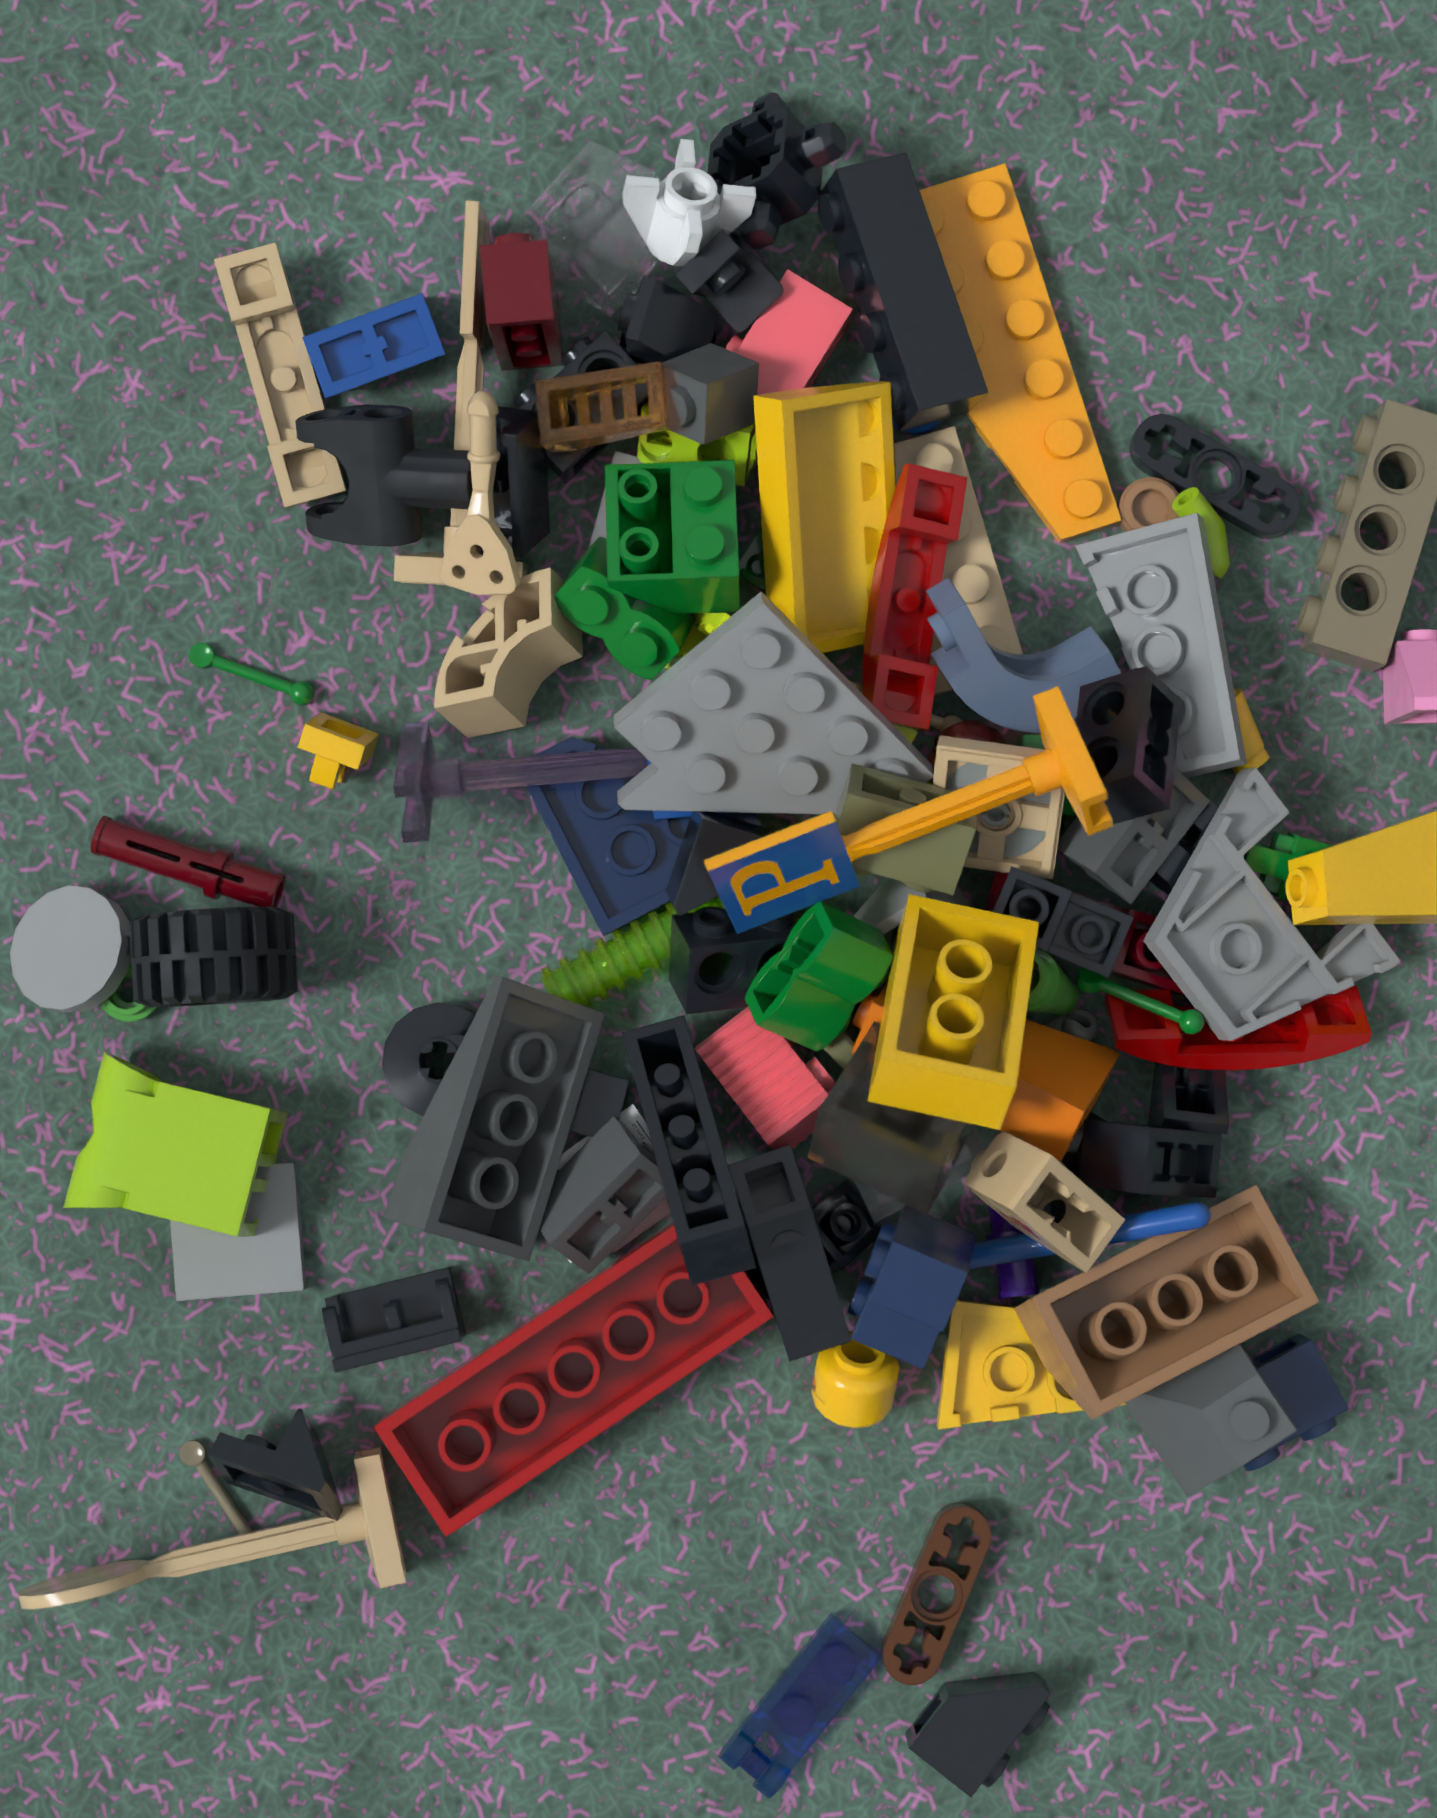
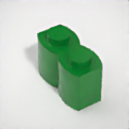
M600 536L571 567L554 595L559 609L571 623L592 636L603 638L607 649L618 663L631 673L648 680H653L680 652L696 620L693 613L674 614L609 588L607 583L606 538Z
M819 901L809 908L798 920L786 939L783 949L772 956L759 970L744 999L757 1026L818 1052L846 1030L855 1004L862 1001L874 989L883 984L888 976L894 955L880 929Z

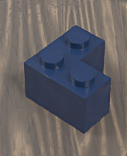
M904 1205L897 1224L885 1219L864 1275L874 1280L870 1281L863 1277L860 1278L847 1310L848 1314L857 1317L851 1339L924 1369L940 1331H944L968 1275L977 1234L907 1205Z

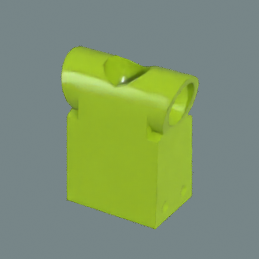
M104 1052L91 1100L93 1134L76 1157L63 1208H125L236 1237L255 1236L258 1219L252 1223L245 1221L251 1193H265L268 1180L256 1177L258 1166L271 1168L272 1164L276 1163L288 1112L170 1084L127 1060Z

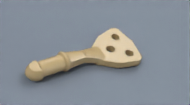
M484 390L476 392L470 398L467 406V414H470V450L467 453V458L471 465L473 489L467 517L446 544L439 575L445 585L475 595L511 594L519 587L520 577L512 547L495 522L493 503L496 465L500 458L496 437V415L499 411L495 398ZM475 545L481 546L484 553L479 554L475 549ZM457 565L464 568L465 575L458 572ZM494 571H499L503 576V580H499L495 576Z

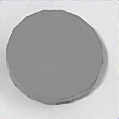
M68 885L47 892L27 909L15 929L10 951L13 978L25 997L52 1012L65 1013L76 1010L84 1012L94 1009L115 993L128 972L131 955L127 953V937L130 938V922L119 904L94 889Z

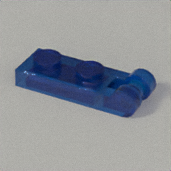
M830 1613L725 1743L718 1758L733 1770L741 1767L755 1779L753 1787L768 1799L772 1798L785 1783L792 1769L882 1659L881 1654ZM765 1731L782 1744L771 1759L755 1746L757 1740Z

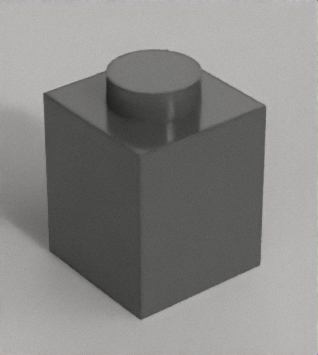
M710 343L660 363L658 366L656 425L706 445L755 423L753 395H757L759 362Z

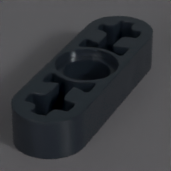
M1157 414L1148 417L1138 426L1131 438L1130 456L1139 470L1151 477L1165 480L1178 493L1188 488L1196 487L1220 517L1255 537L1261 539L1279 537L1291 528L1299 517L1301 508L1300 498L1290 483L1171 415ZM1161 430L1169 433L1172 437L1169 440L1168 446L1183 456L1189 451L1190 445L1200 450L1188 464L1184 478L1174 472L1183 461L1167 453L1163 454L1159 460H1155L1148 455L1151 444L1144 439L1145 434L1155 438ZM1215 460L1226 465L1231 473V485L1226 492L1211 494L1200 486L1197 479V471L1202 463ZM1245 477H1248L1255 483L1249 488L1247 493L1259 500H1265L1271 493L1277 495L1280 498L1277 509L1285 514L1284 519L1274 517L1268 523H1264L1258 518L1261 508L1256 503L1244 498L1237 509L1230 505L1229 502L1240 492L1244 485Z

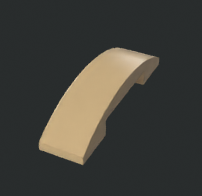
M276 242L214 259L231 322L237 330L269 443L267 448L284 508L347 492L340 461L329 452L314 448L313 443H304L297 438L295 420L303 415L324 410L326 407L317 375L302 339L305 336V332Z

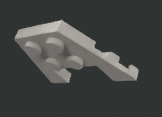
M1256 767L1244 768L1235 777L1143 940L1194 1008L1203 1015L1204 1021L1218 1039L1233 1041L1301 1010L1300 1006L1327 994H1337L1354 986V982L1371 974L1386 972L1401 962L1374 924H1347L1315 954L1243 858L1244 854L1290 813Z

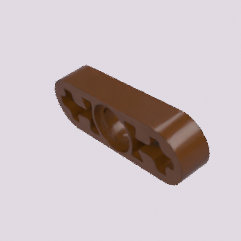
M950 1503L941 1508L935 1515L883 1638L881 1652L885 1668L891 1677L902 1684H922L931 1679L937 1672L991 1542L990 1526L983 1513L969 1503ZM963 1517L971 1519L970 1527L978 1535V1538L974 1544L964 1541L958 1550L955 1558L957 1564L967 1565L964 1574L960 1575L950 1565L939 1561H930L935 1551L946 1559L952 1540L949 1534L944 1531V1528L948 1523L959 1525ZM929 1576H944L954 1585V1597L951 1603L943 1609L930 1610L924 1607L918 1600V1588L922 1581ZM911 1611L923 1622L931 1625H942L939 1634H935L930 1628L926 1627L921 1639V1648L928 1655V1658L925 1662L914 1660L908 1669L901 1667L900 1654L894 1648L897 1643L908 1645L912 1641L917 1626L915 1621L905 1620L907 1613Z

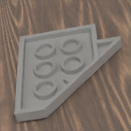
M762 592L758 593L613 715L614 728L651 762L650 765L617 791L618 804L624 810L824 814L832 811L833 814H836L851 763L922 783H927L934 777L932 764Z

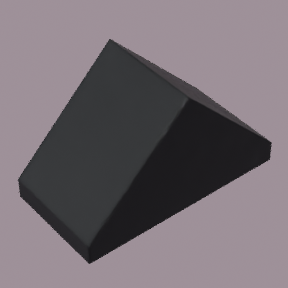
M692 811L666 888V893L678 915L681 916L719 896L704 860L778 831L715 812Z
M1155 1062L1148 1124L1227 1134L1229 1113L1225 1070L1189 1069Z

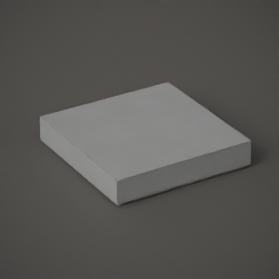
M297 1162L272 1164L271 1168L258 1166L256 1177L268 1180L265 1193H251L245 1221L252 1223L258 1219L255 1236L236 1237L170 1220L176 1301L302 1291L307 1289Z

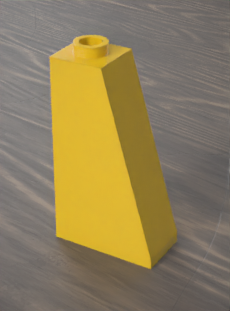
M1437 810L1288 860L1289 874L1286 880V895L1292 907L1293 925L1437 924Z

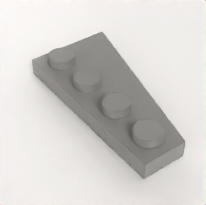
M1198 513L1075 545L1084 566L1088 568L1098 590L1096 594L1105 614L1111 619L1123 646L1121 650L1130 670L1147 666L1182 700L1175 768L1186 778L1246 765L1204 519Z

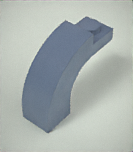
M949 578L926 590L937 610V613L928 617L927 620L942 645L941 648L931 653L932 657L962 701L977 714L993 723L1017 731L1040 733L1033 696L1057 686L1074 720L1077 716L1080 686L1121 674L1110 650L1091 626L1048 650L1034 654H1012L1001 651L986 642L967 604Z

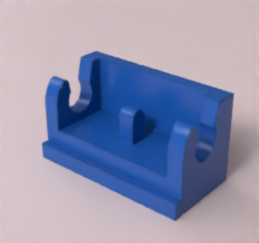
M423 293L302 337L325 399L446 355Z

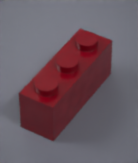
M510 233L495 238V244L480 245L486 322L501 370L563 366L561 364L563 345L558 290L547 240L535 241L534 236L528 233Z

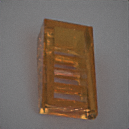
M660 361L535 381L541 446L553 453L582 449L670 429L664 364ZM647 382L650 415L638 417L635 385ZM622 388L625 419L615 420L612 390ZM599 393L601 422L592 424L590 395ZM576 399L579 426L569 427L567 401Z

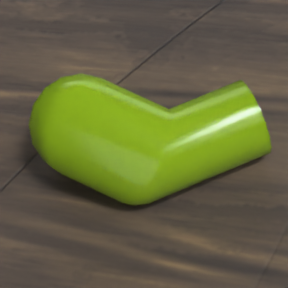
M1196 487L1188 488L1174 499L1172 509L1179 517L1198 513L1204 519L1214 578L1217 576L1222 579L1230 566L1225 524Z

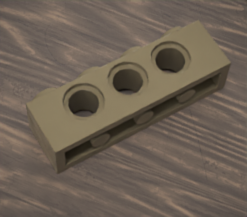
M1386 399L1372 413V416L1363 414L1359 421L1351 446L1352 451L1360 453L1353 476L1348 474L1343 476L1333 503V511L1342 513L1335 536L1326 534L1315 561L1314 570L1323 573L1316 596L1310 594L1306 596L1296 623V631L1305 633L1300 651L1370 673L1382 668L1387 663L1437 500V414ZM1380 462H1390L1400 468L1404 476L1402 489L1389 488L1381 481L1378 473ZM1362 522H1374L1383 529L1386 536V544L1383 550H1375L1364 544L1360 536V525ZM1344 581H1354L1365 589L1368 598L1365 610L1357 611L1344 603L1341 596V587Z

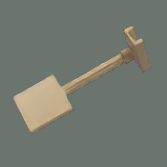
M467 200L465 205L460 335L464 338V346L457 370L454 450L469 451L470 414H467V406L470 398L476 392L483 391L484 364L480 348H484L486 310L480 245H489L490 220L479 201ZM451 508L450 527H444L443 552L395 555L394 581L400 583L445 585L441 581L439 574L446 544L467 517L468 509ZM475 545L476 551L482 554V550ZM516 561L519 577L526 576L528 564ZM457 565L458 572L465 575L464 568ZM494 571L495 576L499 580H503L502 574L499 571Z

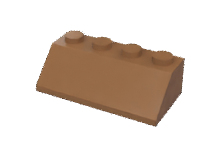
M1257 1185L1209 1208L1211 1218L1205 1227L1151 1237L1090 1268L1087 1273L1082 1272L1014 1308L1043 1366L1092 1420L1320 1302Z

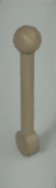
M190 1440L184 1443L180 1449L182 1462L188 1466H195L239 1534L252 1532L245 1518L206 1461L207 1449L205 1445L199 1440Z

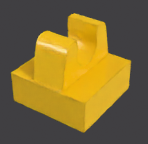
M322 712L305 723L297 747L316 754L309 781L334 790L337 782L342 783L348 767L358 770L372 758L379 734Z

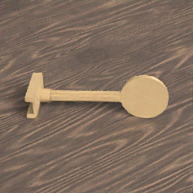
M381 1446L355 1452L354 1480L357 1502L342 1505L343 1511L337 1521L324 1516H317L173 1549L150 1561L127 1560L65 1573L30 1585L18 1592L20 1606L22 1609H41L76 1603L128 1588L151 1577H180L337 1540L339 1545L362 1540L366 1541L367 1551L380 1588L406 1583V1568Z

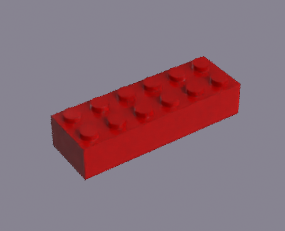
M672 1222L384 1415L374 1426V1429L445 1537H447L774 1317L773 1310L747 1271L691 1286Z

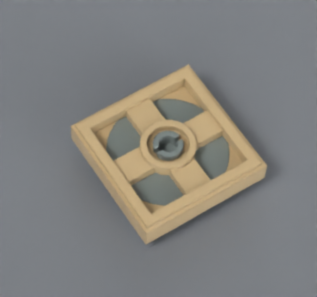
M940 735L936 751L933 786L956 791L1022 765L1021 759L1044 751V749ZM1063 787L1037 797L1034 793L977 814V829L963 867L1009 873L1011 867H1015L1040 878L1053 879L1065 797Z

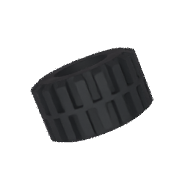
M231 907L180 910L142 915L129 923L133 1001L143 1006L177 1007L286 999L298 992L294 914L278 907Z

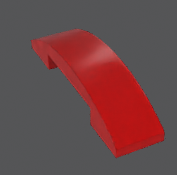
M911 463L904 465L898 480L877 554L866 619L862 684L863 695L893 725L926 731L929 730L938 674V666L929 665L934 631L927 620L928 617L937 613V610L926 590L942 582L947 544L958 540L968 477Z
M1352 986L1337 994H1327L1300 1006L1301 1010L1233 1041L1219 1040L1205 1021L1204 1027L1199 1033L1186 1034L1181 1030L1179 1023L1107 993L1104 999L1117 1049L1148 1061L1189 1069L1254 1070L1305 1063L1339 1054L1369 1043L1372 1036L1357 986ZM1134 990L1174 1007L1170 990ZM1178 1006V1007H1174V1008H1177V1009H1179V1010H1181V1011H1185V1010H1189V1009H1194V1010H1196V1009L1194 1008V1006Z

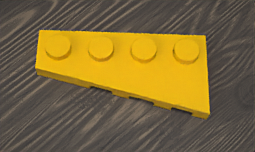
M957 1299L947 1326L936 1424L938 1429L961 1427L962 1424L985 1421L1015 1420L1023 1416L1054 1412L1058 1414L1083 1411V1409L1043 1366L1014 1309L1017 1306Z

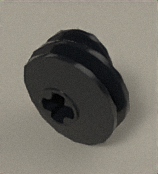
M432 1003L413 1009L396 1022L385 1041L382 1067L388 1088L403 1106L424 1116L442 1081L441 1078L434 1076L436 1067H426V1054L437 1052L439 1042L448 1044L447 1053H456L476 1015L475 1012L456 1004Z

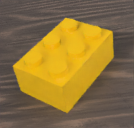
M908 895L894 944V956L890 967L868 1102L1000 1130L1017 1086L1039 922L921 896Z

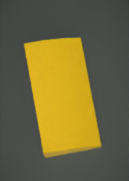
M885 381L863 382L753 395L766 597L821 653L862 645L865 638L867 611L877 554L890 504L896 489L891 384Z

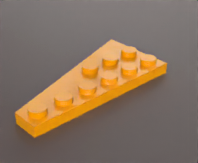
M1006 163L919 190L989 392L966 415L974 424L975 430L988 448L994 451L1011 474L1018 489L1058 543L1119 525L1122 521Z

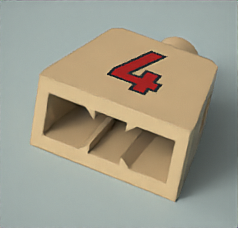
M1006 1132L998 1134L987 1149L982 1150L975 1156L971 1164L970 1173L965 1180L967 1188L1011 1225L1085 1273L1089 1271L1125 1221L1120 1214L1055 1157ZM1054 1200H1062L1066 1204V1213L1058 1224L1053 1221L1055 1219L1053 1216L1042 1211L1049 1202Z

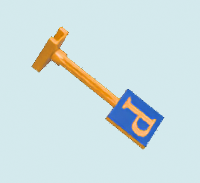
M1054 687L1033 696L1041 738L1046 750L1021 759L1022 765L868 824L849 835L842 836L840 834L833 813L829 811L704 860L707 871L736 933L739 934L816 904L819 901H824L860 887L852 866V862L857 858L882 852L1031 793H1034L1037 797L1063 787L1088 836L1113 827V820L1104 802L1108 799L1107 792L1059 687Z

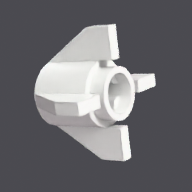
M688 139L680 140L675 170L671 171L660 184L659 178L627 175L622 193L623 205L650 252L662 262L683 267L719 231L725 229L732 232L752 214L756 199L755 187L723 184L721 195H719L714 179L706 172L695 168L694 140Z

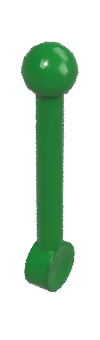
M206 643L195 644L189 651V659L197 668L207 669L212 666L288 694L297 705H307L314 698V688L309 682L298 681L292 683L216 655L213 648Z
M1082 967L1079 970L1076 983L1079 989L1084 992L1095 993L1099 990L1179 1023L1181 1030L1186 1034H1197L1204 1027V1017L1198 1010L1189 1009L1181 1011L1107 980L1104 976Z

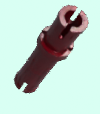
M105 815L98 822L91 841V853L94 855H103L144 869L150 873L159 874L201 888L205 897L218 900L223 895L257 907H277L285 887L286 875L279 872H270L235 860L234 854L231 851L219 848L214 853L171 839L165 835H159L115 821ZM138 845L174 858L180 859V861L174 862L147 852L134 849V847ZM202 866L244 881L242 883H238L209 872L198 870L197 867Z

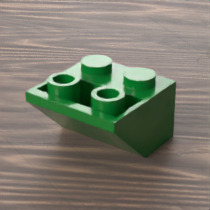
M735 460L605 465L608 587L674 614L737 612L740 609Z

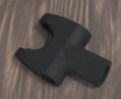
M363 404L324 409L303 415L295 420L298 440L304 443H313L314 448L325 450L336 457L346 470L349 480L348 497L345 498L344 502L323 503L306 510V525L310 534L319 538L352 545L401 546L415 543L423 537L421 507L469 508L473 491L471 465L467 458L469 451L415 448L413 418L410 408L394 405Z

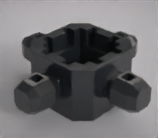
M773 92L757 98L750 115L724 126L710 144L707 174L716 182L719 195H721L723 184L755 187L756 199L752 214L739 225V233L745 242L753 249H762L769 246L777 239L780 225L807 214L820 197L823 167L838 160L846 150V136L835 122H824L806 128L791 113L789 106L778 93Z

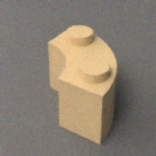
M551 567L521 577L519 587L511 594H498L489 597L482 604L487 610L472 625L463 639H460L457 635L455 636L445 655L437 679L434 709L467 738L525 727L529 704L541 683L560 666L583 657L582 630L565 617L555 601L554 595L563 580Z

